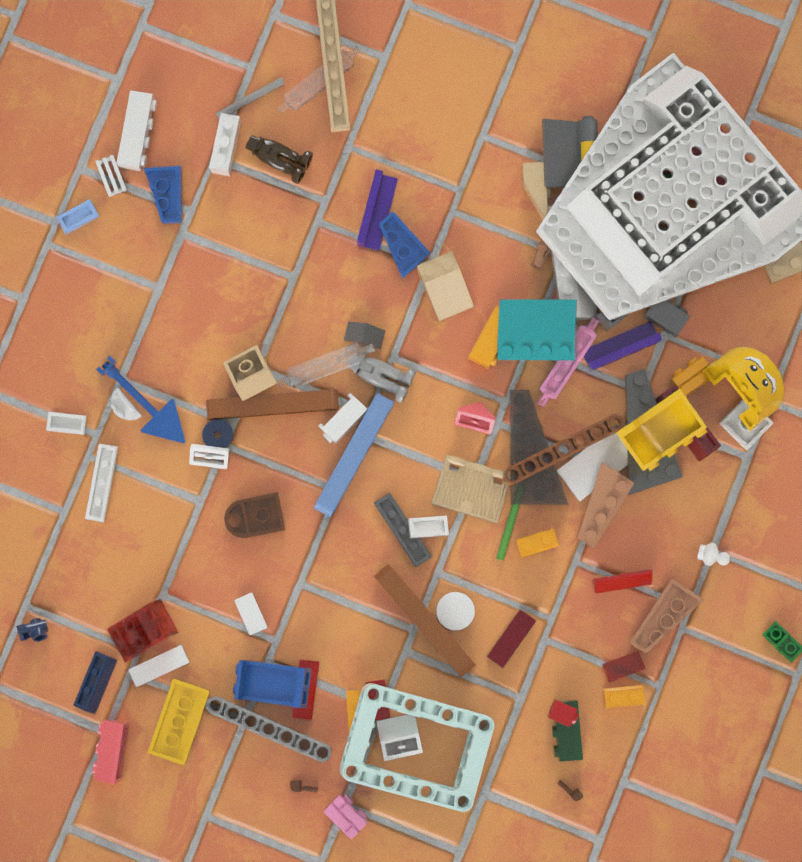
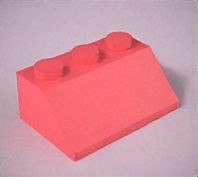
M106 719L103 720V724L100 723L98 735H101L100 743H97L95 750L98 758L97 763L94 762L92 774H95V780L110 784H116L121 781L129 728L128 722Z

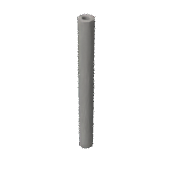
M282 77L217 112L218 119L220 120L221 113L231 114L284 85Z

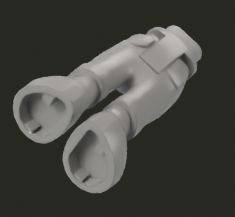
M355 354L352 355L347 366L364 381L390 393L393 392L396 395V401L400 403L404 401L409 388L397 385L395 382L382 377V375L396 381L398 380L410 387L416 374L414 369H409L406 373H402L401 370L395 369L383 361L364 357L363 355L359 357Z

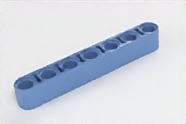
M379 393L376 394L319 496L314 509L331 518L394 405L392 400Z

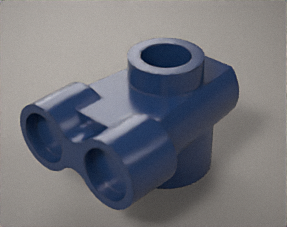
M35 618L29 624L16 626L20 641L32 637L34 642H39L48 637L46 620Z

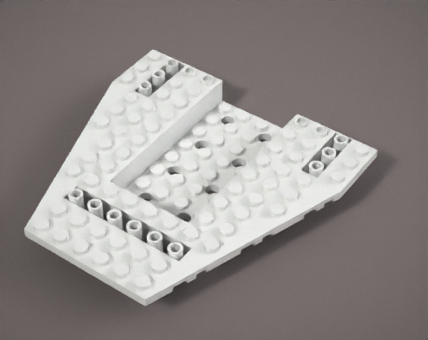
M672 53L629 87L536 232L609 320L778 260L802 240V190L707 77L691 67L684 66L678 57ZM720 126H727L729 128V133L725 134L721 132ZM694 147L698 148L701 151L700 156L693 155L691 149ZM746 154L754 158L753 163H748L745 160ZM669 170L672 173V178H665L662 172ZM716 178H724L725 185H719L716 182ZM634 193H641L643 200L636 201L633 196ZM687 200H694L697 204L696 208H690ZM658 223H666L668 226L667 231L660 230Z

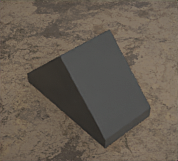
M348 322L344 341L381 349L385 330L368 323Z

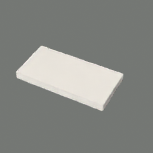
M615 433L584 449L556 472L580 502L592 493L602 462L617 472L628 465L627 448Z

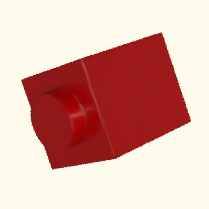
M554 699L547 718L570 727L571 724L575 725L579 714L576 713V708Z

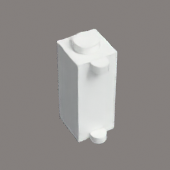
M351 393L347 395L350 400L325 426L321 423L318 425L324 432L322 436L329 443L333 441L337 444L368 410Z

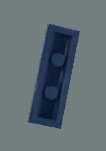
M95 651L73 706L89 713L95 714L97 712L117 659Z

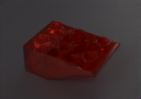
M161 599L148 603L107 629L125 663L179 633Z

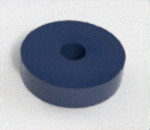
M212 420L205 425L202 438L207 446L227 448L233 441V430L223 420ZM216 432H221L220 438H215Z

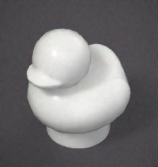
M715 543L700 545L698 559L703 560L706 565L711 566L716 561L720 565H727L730 562L729 554L726 552L719 553Z

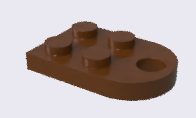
M278 492L235 501L225 512L224 521L226 528L232 535L238 538H250L286 530ZM238 516L240 523L237 526H231L229 523L230 517Z

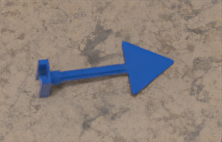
M111 356L107 358L111 363L107 361L103 364L104 370L100 367L96 369L101 375L107 374L111 379L114 378L152 415V419L141 429L142 433L185 443L174 399H171L158 411L119 373L120 370L114 366L117 362Z

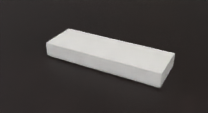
M180 645L129 669V673L135 686L139 687L190 662L183 646Z

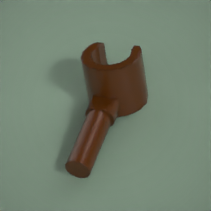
M301 780L290 782L291 790L294 792L318 791V787L301 786Z
M561 780L558 782V785L567 791L574 801H579L583 798V794L578 788L572 791Z

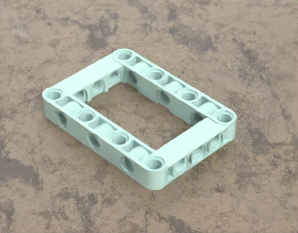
M368 683L361 690L339 772L349 782L466 812L473 806L495 724L492 718L481 713L374 683ZM371 689H375L377 692L373 699L368 697V692ZM412 699L414 702L413 707L406 709V701ZM386 707L397 712L419 718L422 717L469 731L454 787L363 762L366 749L370 745L369 738L372 728H375L374 721L378 708ZM449 709V718L443 719V711ZM482 720H486L487 725L481 730L479 723ZM349 766L355 767L352 775L346 774V769ZM386 776L392 777V782L389 785H384L383 783ZM424 786H428L429 792L426 795H421V789ZM461 796H465V803L458 805V799Z

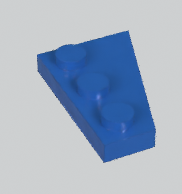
M182 167L144 168L161 222L163 224L182 223Z

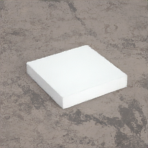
M742 399L719 424L745 450H748L774 422L768 417L753 430L749 431L738 417L749 408Z

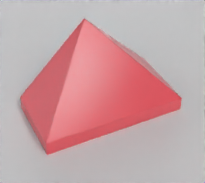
M481 402L458 408L454 425L491 435L496 418Z

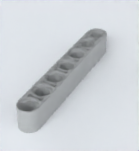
M215 696L207 701L206 708L209 713L317 761H327L332 754V749L327 743L222 697ZM213 700H218L221 703V708L218 711L213 710L211 707ZM231 708H236L239 712L238 717L235 719L229 716ZM248 716H254L256 718L257 722L255 726H249L247 724L246 720ZM270 723L274 726L273 734H267L264 731L266 724ZM288 731L292 734L290 742H285L282 739L283 732ZM302 739H307L310 742L309 749L303 750L300 747ZM320 747H325L328 750L327 757L322 758L318 755L317 751Z

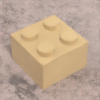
M257 345L223 362L233 386L242 401L276 384L272 372Z

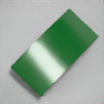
M776 621L762 634L791 664L802 653V645L791 637L790 633Z

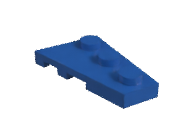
M393 211L379 223V227L401 277L404 279L417 265L431 255V252Z

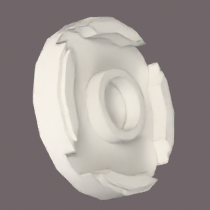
M451 592L444 595L436 608L439 622L450 630L466 628L472 622L475 615L472 600L460 592Z

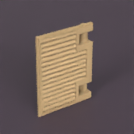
M446 454L431 504L498 524L509 485L504 480L502 485L493 483L494 477L503 479L504 471ZM450 464L460 466L458 472L450 470ZM507 473L509 480H511L512 474Z

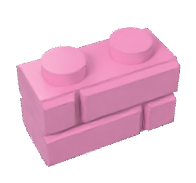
M340 793L323 812L350 839H353L368 823L366 820L368 816L362 809L356 810L352 806L354 802L347 794L343 796Z

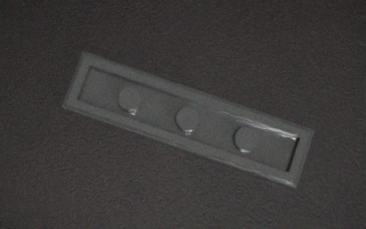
M390 493L374 502L415 567H418L432 557L420 538H410L408 519Z

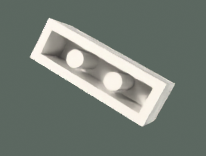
M225 113L220 115L209 166L212 173L230 176L242 123L240 116Z

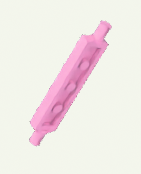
M593 317L588 326L581 325L577 330V357L575 361L558 360L539 390L543 395L537 404L540 405L543 401L541 407L544 408L549 398L556 400L597 336L593 330L599 323L598 320L595 321L596 318Z

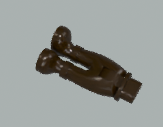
M251 135L245 146L246 149L252 151V155H256L265 164L287 175L290 174L292 182L299 184L305 175L304 169L307 170L313 157V153L310 151H305L303 155H299L298 152L291 150L287 146L261 136L257 138ZM279 157H283V158H285V159H288V160H290L291 162L298 164V165L301 166L302 168H300V167H295V166H293L292 164L287 163V162H285L284 160L280 159Z

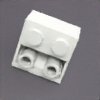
M407 714L377 721L384 761L423 753L415 716Z

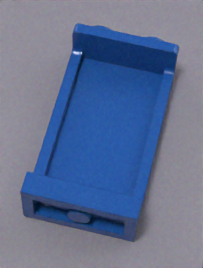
M239 660V664L236 666L237 680L233 687L234 699L307 708L311 669Z

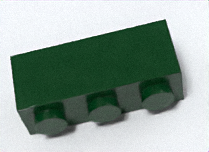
M578 700L560 701L576 708V713L579 714ZM579 716L575 725L571 724L570 727L555 721V726H552V736L556 738L557 745L553 746L554 757H558L559 762L583 760Z

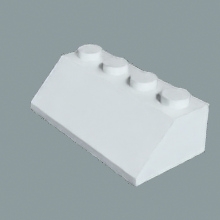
M551 251L557 299H577V321L592 319L598 314L597 305Z

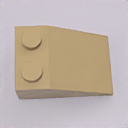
M452 251L417 265V272L439 321L474 307Z

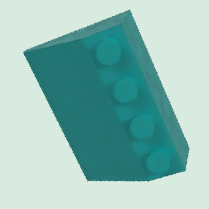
M500 299L498 360L575 361L577 357V299Z

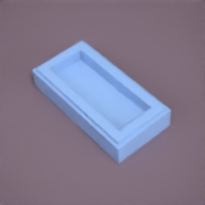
M89 199L57 216V219L67 235L100 216Z

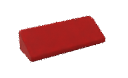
M652 570L595 578L593 580L595 593L651 585Z
M300 659L299 667L311 669L307 708L293 707L292 718L312 720L319 661Z

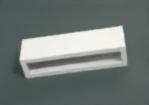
M130 90L116 163L119 168L142 172V166L146 165L147 155H145V150L150 145L148 134L149 130L153 129L154 124L152 113L157 108V101L153 94Z

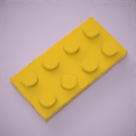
M173 678L147 753L185 765L210 690Z

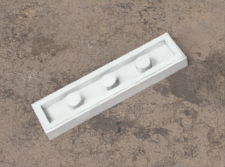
M99 444L85 515L87 520L105 522L119 448L117 446Z

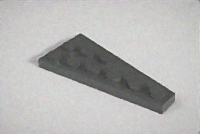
M645 369L625 375L626 418L628 425L656 406L657 403ZM627 449V478L635 482L628 495L683 477L675 454L669 458L665 455L657 461L660 465L651 471L648 468L643 471Z

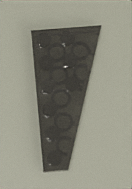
M509 390L510 466L549 447L536 413L530 390ZM542 454V461L550 463L551 456L549 454ZM530 462L525 463L526 471L533 472L534 465ZM555 464L515 485H510V505H569ZM510 471V480L515 481L517 474L514 471Z

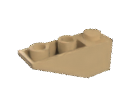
M544 162L523 163V187L541 219L544 220L551 209V205H547V198H550V187H545Z

